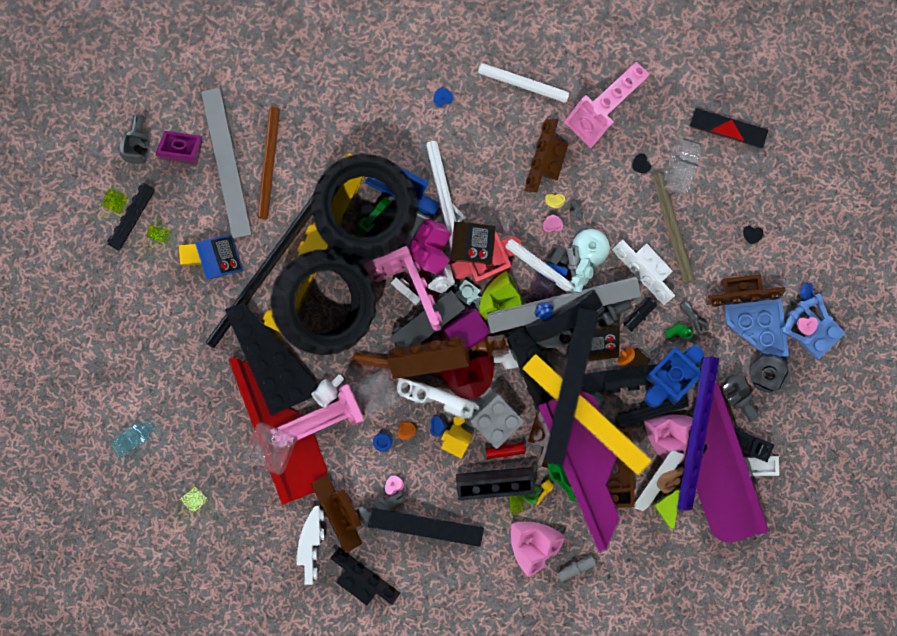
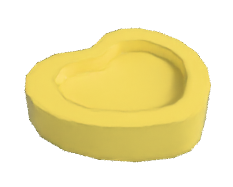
M547 194L545 202L552 208H560L565 204L566 198L562 194Z

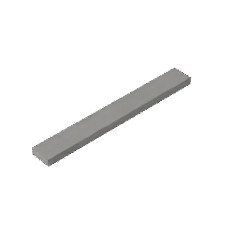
M219 87L201 91L232 237L237 239L251 236L252 232L221 89Z
M633 277L584 289L581 292L576 291L486 313L490 332L495 333L534 322L539 319L534 314L537 310L536 307L542 303L552 304L553 314L577 302L576 298L594 289L603 306L641 297L638 278Z

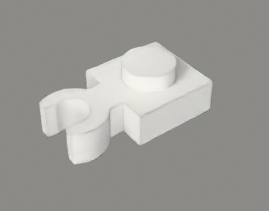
M395 277L391 282L392 286L415 305L421 300L408 288L410 284L403 278L398 280Z

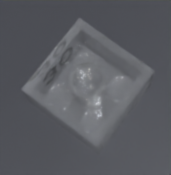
M386 368L352 386L370 421L405 403Z
M258 423L243 460L276 474H282L298 437L266 423Z

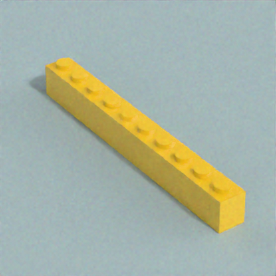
M364 176L350 179L335 194L332 214L339 226H341ZM310 224L306 231L308 236L305 242L301 241L297 252H299L298 256L309 251L329 250L330 248L318 233L315 224ZM317 273L307 278L299 288L295 301L297 313ZM267 310L263 317L264 325L279 332L272 317V310Z

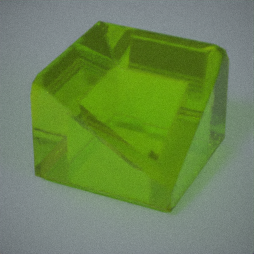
M150 223L146 236L151 240L166 244L168 243L171 230L160 228Z

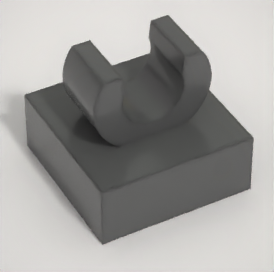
M553 244L544 261L557 265L558 262L566 265L569 259L563 255L566 250L564 247Z

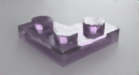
M538 275L525 303L555 297L551 293L556 282Z

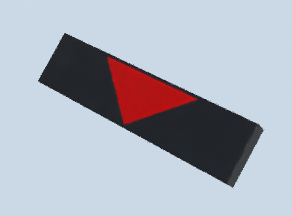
M695 108L690 124L692 128L761 149L764 147L769 131L768 129Z

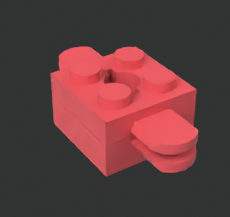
M495 231L492 264L455 261L451 264L453 276L455 279H462L472 274L477 284L511 269L512 266L508 258L515 254L505 246L510 239H513L522 246L520 239L511 236L500 241Z

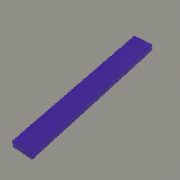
M704 356L677 506V509L682 511L692 510L719 364L718 357Z

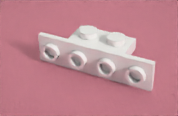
M621 240L612 249L617 257L626 264L630 271L642 281L644 286L663 305L675 296L662 282L673 271L648 244H645L635 253L624 240Z

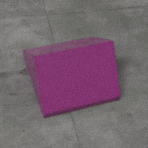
M164 131L156 150V156L160 160L198 165L202 136Z
M468 309L439 330L446 340L452 337H465L468 350L491 335L489 328L477 309Z

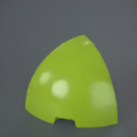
M507 271L496 277L482 295L479 304V314L486 320V313L526 304L518 292V286Z

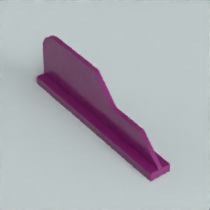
M715 383L705 437L707 449L701 460L697 491L713 535L723 542H735L767 533L769 529L720 385Z
M581 391L580 395L601 413L595 398L589 393ZM556 399L538 406L549 433L557 406ZM575 417L563 467L597 550L600 553L608 549L620 519L606 486L618 456Z

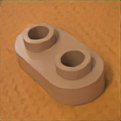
M685 466L662 474L657 481V487L663 493H670L681 488Z

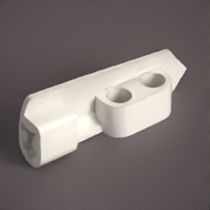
M409 377L398 379L397 391L399 395L417 403L439 401L445 404L444 410L461 418H471L474 409L479 411V406L476 403Z

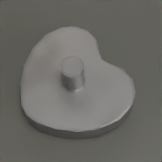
M572 201L571 206L573 210L569 211L570 215L575 213L578 221L582 220V213L578 204Z

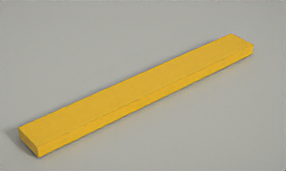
M535 354L522 369L558 401L563 379ZM580 395L575 417L639 475L652 460Z

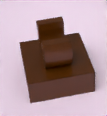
M504 335L489 336L484 339L488 357L502 356L509 353L507 348L509 346L508 341Z

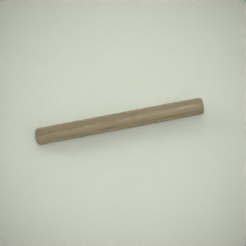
M657 173L652 176L683 282L689 283L694 281L692 269L662 173Z

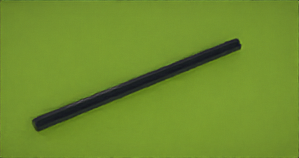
M312 197L232 306L241 302L246 305L312 216ZM227 315L223 317L206 341L212 348L216 347L231 326Z

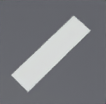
M671 450L635 502V507L632 508L644 511L649 507L660 491L657 487L659 477L666 472L675 470L684 454Z

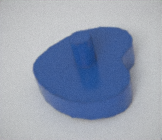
M445 88L437 89L434 94V103L437 107L453 101V94Z
M805 283L801 287L800 296L803 301L814 297L813 285L811 283Z
M433 416L430 433L432 436L438 437L444 433L446 422L440 416Z

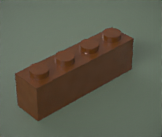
M452 337L449 340H435L428 344H413L405 348L395 347L389 350L387 361L392 378L399 379L469 367L470 356L465 337Z

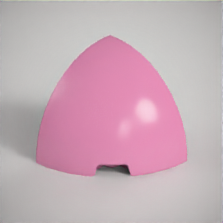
M671 414L656 416L644 421L648 438L659 457L665 461L671 450L684 454V457L679 462L680 464L687 456L686 449L689 444L693 417Z
M517 522L511 526L513 552L520 568L527 577L543 569L546 566L545 561L550 555L555 556L565 540V536L562 533L540 523Z

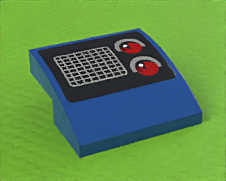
M231 235L195 243L207 280L243 271Z

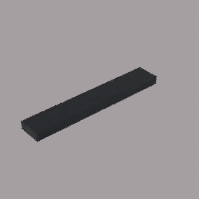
M372 507L367 525L369 528L481 547L484 528Z

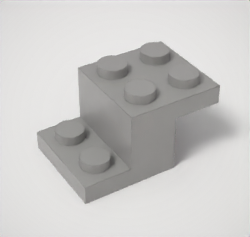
M491 387L476 399H466L479 406V411L474 409L471 418L467 419L496 449L524 423Z

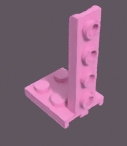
M638 62L634 63L594 101L587 95L584 96L564 123L592 148L614 122L608 115L640 86L650 74Z
M407 246L364 263L372 282H380L386 276L399 274L405 268H408L433 330H441L439 324L443 322L438 311L434 312L432 306L435 305L431 294L427 295L425 289L428 286L425 278H420L418 274L421 271L419 264L416 261L413 262Z
M344 385L338 390L337 396L339 401L273 429L272 433L278 447L286 446L346 418L353 425L361 423L364 419L349 385Z

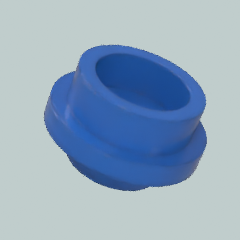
M547 303L538 305L536 307L537 310L534 312L535 316L539 317L540 320H544L554 313L552 304Z
M378 433L373 439V445L376 450L385 452L391 448L392 438L387 433Z

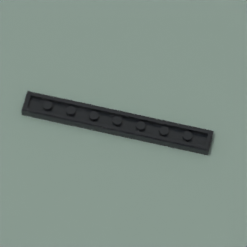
M579 308L544 457L545 462L564 466L599 316L597 311Z

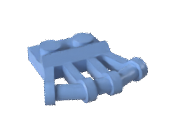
M818 293L811 299L804 302L800 301L797 304L798 307L788 313L785 326L780 330V333L799 341L816 360H819L845 334L833 318L828 315L823 298ZM814 305L817 306L819 313L822 317L821 321L814 315V313L809 309V307H812ZM802 313L808 318L814 317L818 321L815 332L805 337L791 330L794 322L797 325L799 316Z

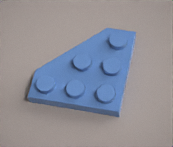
M782 299L723 306L725 324L762 354H774L779 357L789 356L787 336L780 333L781 328L785 326Z

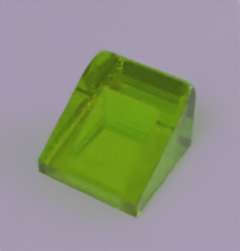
M108 188L101 206L121 214L128 197Z
M196 486L180 499L193 514L208 500Z
M522 495L508 496L510 513L524 512Z

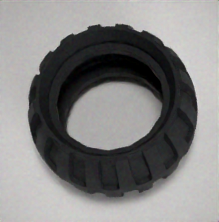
M372 154L351 155L331 165L318 180L312 197L314 224L322 239L333 250L343 253L344 256L360 260L380 258L400 247L410 235L417 217L416 192L406 173L387 158ZM362 176L376 178L386 184L394 194L397 213L394 222L385 232L375 237L359 238L348 234L337 224L332 214L333 198L338 189L350 179Z
M321 249L297 256L283 267V270L276 277L273 284L270 305L275 325L290 344L310 354L333 355L352 348L362 337L366 336L370 330L371 322L376 316L377 294L370 275L359 262L344 256L343 253L338 251ZM330 270L339 274L347 283L351 294V308L346 319L336 329L326 333H311L304 328L297 317L295 306L297 293L307 278L317 272Z

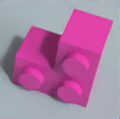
M426 218L416 236L410 242L408 250L423 270L441 275L450 261L442 249L452 234L443 224Z

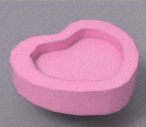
M550 215L544 220L543 229L546 232L553 230L561 231L563 229V221L556 215Z
M802 317L798 319L797 326L804 335H811L817 329L818 321L814 317L807 319Z
M390 476L385 485V491L389 495H394L397 491H401L404 488L403 480L397 476Z

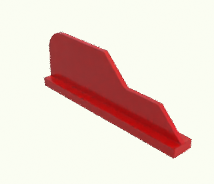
M236 357L229 359L230 367L281 504L284 505L315 493L311 483L326 476L327 468L314 433L281 448L278 447L272 433L273 429L304 415L288 408L271 416L248 363Z

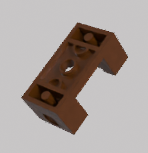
M618 429L632 442L631 429ZM617 457L615 463L618 465L619 470L616 474H610L606 486L615 508L635 507L633 470Z

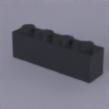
M533 467L456 474L458 501L536 494Z

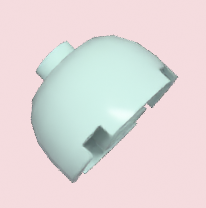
M583 230L577 234L572 245L578 246L580 262L582 258L590 259L591 267L600 265L609 255V240L599 230Z

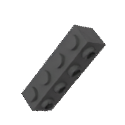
M452 290L438 295L437 298L439 300L432 306L434 312H439L443 321L439 323L440 327L453 320L465 310V307ZM424 307L421 314L418 316L414 314L406 320L408 324L403 328L398 326L391 332L393 335L390 338L397 347L405 348L413 344H421L437 332L433 330Z

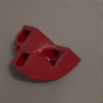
M480 357L470 360L469 367L440 372L446 385L454 394L463 399H476L482 396L491 385L494 375L493 357Z

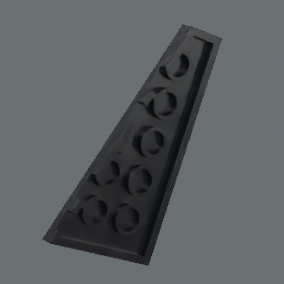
M241 302L225 309L270 415L272 416L313 398L311 393L318 388L317 383L249 308Z

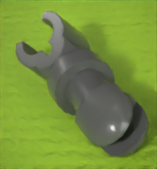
M683 301L680 304V309L689 317L688 321L693 323L696 333L702 335L703 332L700 331L699 327L702 326L707 331L709 330L708 325L698 318V313L695 314L689 302Z

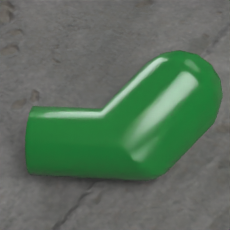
M680 323L663 332L668 340L676 335L690 339L694 334L691 327Z

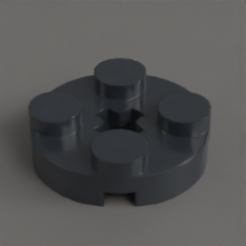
M761 354L753 361L750 367V378L753 385L758 390L766 393L782 389L789 379L788 364L777 355ZM773 370L774 376L766 377L765 371Z

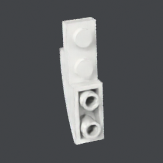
M316 505L309 514L298 544L297 565H304L305 585H313L314 580L318 579V569L314 568V560H317V548H314L313 545H320L321 540H325V531L321 529V521H324V510L320 509V505Z

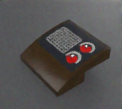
M455 221L450 260L491 265L496 226Z
M618 325L596 327L588 361L619 358Z

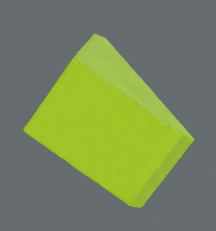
M680 490L670 492L653 504L665 524L671 529L675 528Z

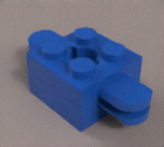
M691 346L682 354L675 347L647 376L646 380L653 386L645 394L646 404L655 408L660 406L667 398L675 405L700 379L701 370L697 366L704 359V351L698 346Z

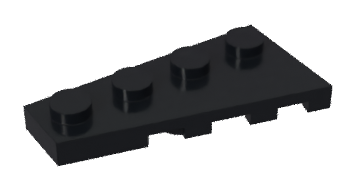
M519 326L505 338H507L513 358L517 361L520 368L521 377L525 380L527 391L534 401L533 405L536 410H539L538 406L549 402L553 396L522 368L535 354L553 370L554 368L523 326Z

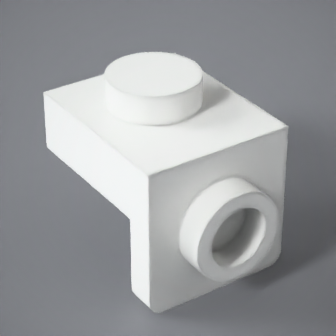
M450 264L446 265L441 275L432 273L433 281L428 284V288L443 293L455 283Z

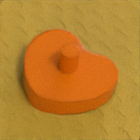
M629 346L620 352L622 355L618 358L617 362L620 365L630 363L635 357L634 349Z
M400 422V429L397 432L398 438L406 440L415 436L416 428L411 422Z

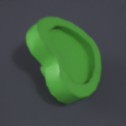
M535 485L536 494L522 495L524 501L530 505L536 504L540 495V488Z

